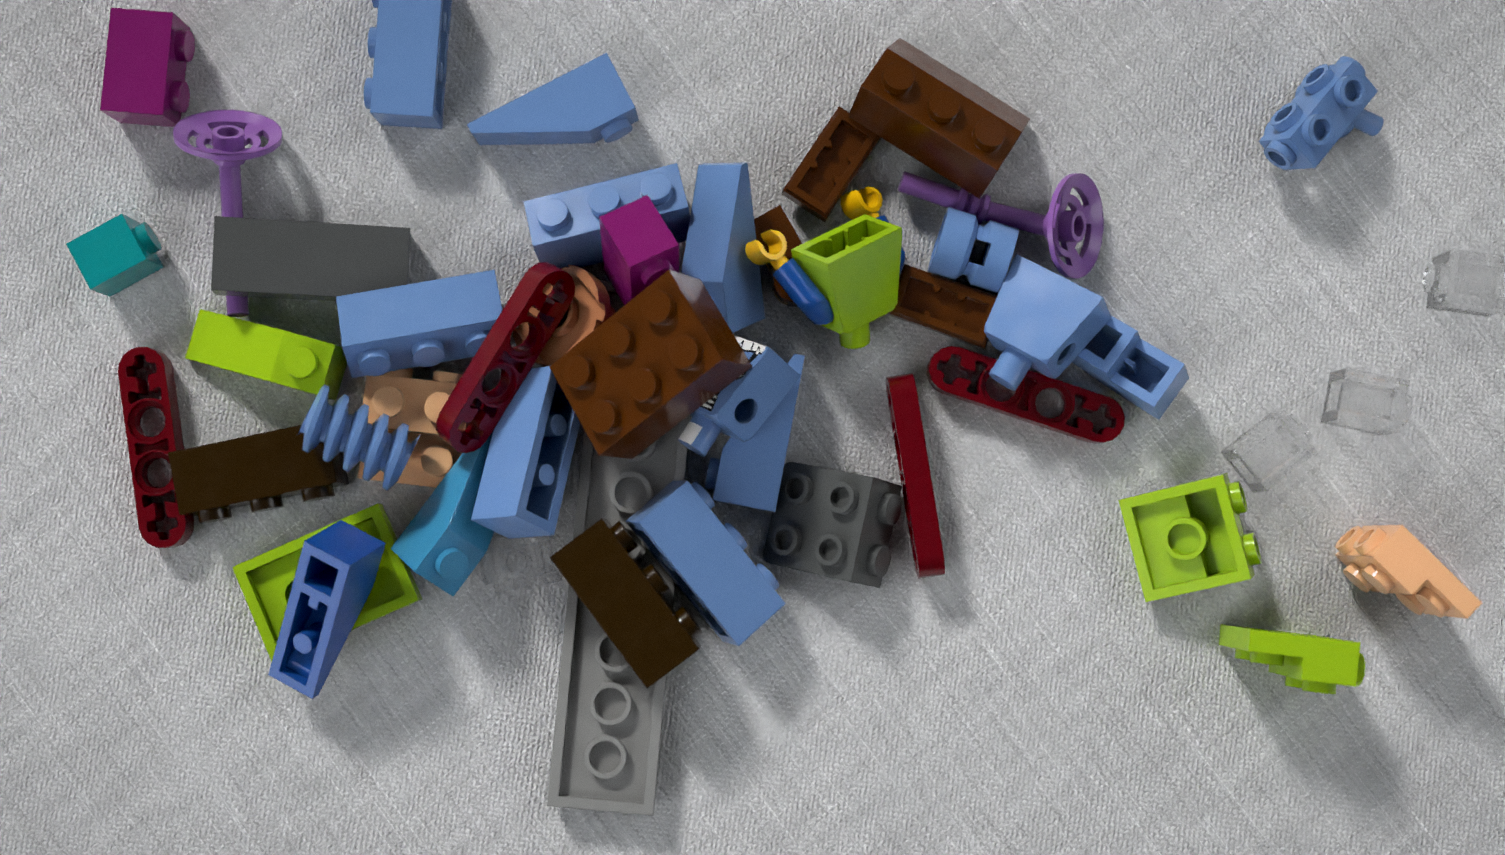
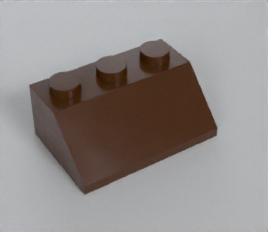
M901 38L887 47L861 85L848 115L855 122L979 199L1030 120L1024 114Z

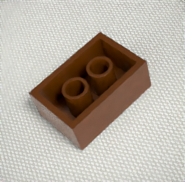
M668 270L549 367L598 455L633 459L753 366L701 279Z

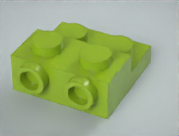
M1228 473L1118 500L1145 602L1250 580L1255 575L1253 565L1262 564L1255 534L1249 533L1244 535L1239 514L1248 512L1240 481L1230 483Z
M1220 625L1219 645L1235 648L1234 658L1268 664V672L1286 676L1285 686L1302 688V690L1336 695L1337 684L1356 687L1361 685L1364 679L1365 659L1363 654L1360 653L1361 642L1325 636Z

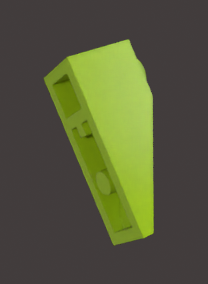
M202 309L199 310L185 356L186 359L313 395H317L325 384L329 386L328 399L335 401L347 365L343 348L338 345Z

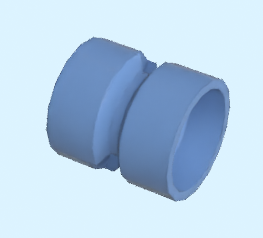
M948 207L932 251L927 272L952 280L965 275L968 278L969 285L997 294L1011 263L1019 229L992 220L984 226L978 225L976 215ZM975 239L986 242L980 264L968 261Z

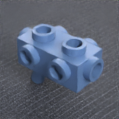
M1342 56L1335 64H1322L1305 76L1296 90L1295 98L1272 116L1270 122L1265 127L1263 137L1258 141L1264 147L1265 157L1273 165L1283 170L1316 168L1339 138L1348 135L1353 128L1370 136H1375L1380 132L1384 122L1383 118L1364 109L1378 90L1365 76L1366 72L1363 66L1353 58Z

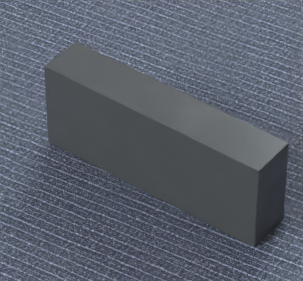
M215 216L211 291L215 295L336 301V296L407 285L409 276L410 228Z

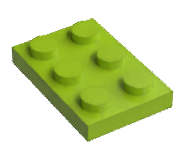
M377 503L341 519L386 543L373 588L352 630L423 599L409 566L391 550V547L397 541V537L382 504ZM334 523L232 567L271 661L275 652L303 543Z

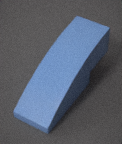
M1113 316L1110 317L1105 326L1072 361L1073 364L1158 420L1189 379L1184 363L1140 338L1137 330Z

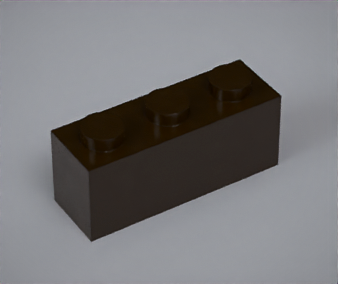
M301 425L168 452L179 515L198 516L200 524L232 518V508L250 505L251 513L284 507L282 498L302 494L303 502L334 497L333 487L349 484L347 471L343 470V452L336 455L330 462H326L323 460L324 443L322 442L309 453L303 451L304 434L300 433L297 436Z
M601 518L549 558L648 689L700 649L701 645L696 637L702 633V630L685 607L676 612L663 594L669 591L670 587L652 564L643 568L631 551L637 548L638 544L624 525L618 521L611 526L607 519Z

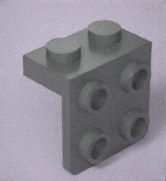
M787 462L783 469L776 510L771 515L763 552L765 561L773 565L880 588L882 577L886 574L890 565L891 553L889 545L893 526L897 523L901 514L902 502L900 493L902 486L875 477L796 462Z

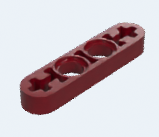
M548 262L537 263L530 267L519 282L436 420V430L439 437L456 451L462 453L474 452L482 447L494 430L574 298L575 283L567 272ZM547 283L553 286L552 291L548 295L542 292ZM531 306L540 311L537 317L528 312ZM528 322L529 333L527 338L520 345L512 347L510 343L512 332L520 324ZM500 368L501 379L498 385L491 391L483 392L482 383L485 376L490 371ZM475 398L483 403L481 408L472 404ZM463 421L469 423L466 430L458 429Z
M949 346L942 348L931 357L927 364L926 374L929 383L936 391L944 395L1088 443L1100 444L1111 441L1121 433L1124 427V412L1117 401L1108 396L1052 379L1028 370L1009 400L1004 402L995 401L987 394L986 381L997 359L961 347ZM951 357H955L959 360L958 369L970 374L975 372L976 364L984 366V370L976 381V394L966 390L972 381L955 378L951 384L943 382L944 373L937 370V364H946ZM1053 389L1061 395L1064 403L1063 410L1056 418H1046L1037 411L1035 402L1040 391ZM1075 397L1082 399L1081 404L1077 408L1078 410L1093 413L1098 411L1100 406L1105 408L1104 417L1112 421L1111 427L1102 428L1096 434L1092 432L1093 423L1080 417L1074 418V427L1066 425L1067 420L1074 411Z
M136 347L122 356L118 366V377L138 525L142 538L148 544L156 548H175L183 545L190 539L194 531V516L179 515L177 499L176 502L164 501L167 516L177 518L178 527L169 531V539L166 532H158L156 522L164 520V506L161 503L152 504L151 496L168 497L174 495L173 477L162 488L154 487L147 477V471L152 462L163 458L170 464L168 452L184 449L174 370L170 359L164 353L149 347ZM144 359L147 363L154 364L157 367L156 373L148 375L149 391L161 393V399L144 398L138 400L137 398L138 394L148 395L146 381L135 376V370L144 366ZM156 407L164 413L166 419L165 427L158 435L149 437L142 431L140 421L144 412Z
M912 373L886 377L887 400L916 574L918 579L945 575L944 553L915 379Z

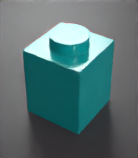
M120 214L66 243L90 290L109 297L164 268L156 253L162 247L152 228L146 222L139 223L124 214Z

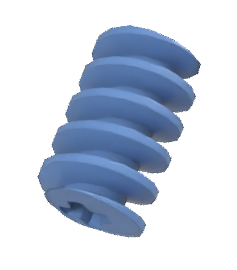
M324 384L297 436L300 433L304 434L303 451L309 453L322 442L324 443V461L330 462L336 455L343 452V470L349 472L362 461L364 462L363 479L369 481L379 471H383L382 487L388 491L397 483L420 435L411 443L407 442L409 425L402 423L396 430L389 433V415L385 413L372 424L368 423L369 406L363 404L352 415L349 414V396L345 394L334 404H329V386Z

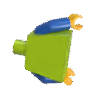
M865 187L859 191L853 190L844 194L841 198V208L844 214L852 220L791 249L792 259L790 260L784 255L787 249V241L780 231L768 230L761 233V238L768 245L769 253L765 250L763 244L757 240L750 241L745 246V252L749 260L756 265H764L770 262L776 270L773 274L774 278L813 324L821 325L839 333L840 345L848 349H858L867 346L871 341L869 323L891 312L898 303L899 276L906 258L902 247V227L889 223L885 215H879L878 210H880L883 201L882 194L874 187Z

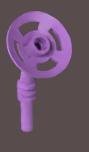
M211 110L196 113L180 120L173 129V138L175 144L183 151L197 157L213 160L215 164L219 165L221 215L223 217L243 218L240 165L244 164L246 160L261 157L276 150L282 143V129L272 119L257 113L241 110ZM192 136L196 137V147L191 146L188 142ZM261 136L268 140L265 147H261ZM209 144L212 148H207L206 145ZM248 144L252 145L251 148H245ZM226 296L227 316L245 317L249 315L248 297Z
M904 171L898 186L899 192L945 208L951 207L976 215L978 225L983 221L989 222L992 220L1022 231L1045 236L1048 240L1052 261L1058 272L1066 278L1079 279L1086 276L1098 258L1104 230L1103 207L1095 183L1086 174L1072 173L1060 181L1054 191L1049 211L1046 215L992 202L991 196L988 194H984L979 199L969 194L963 188L957 190ZM1072 188L1080 195L1083 205H1081L1076 196L1070 195ZM1084 238L1082 249L1078 254L1075 247ZM1060 257L1065 258L1066 264L1060 259Z

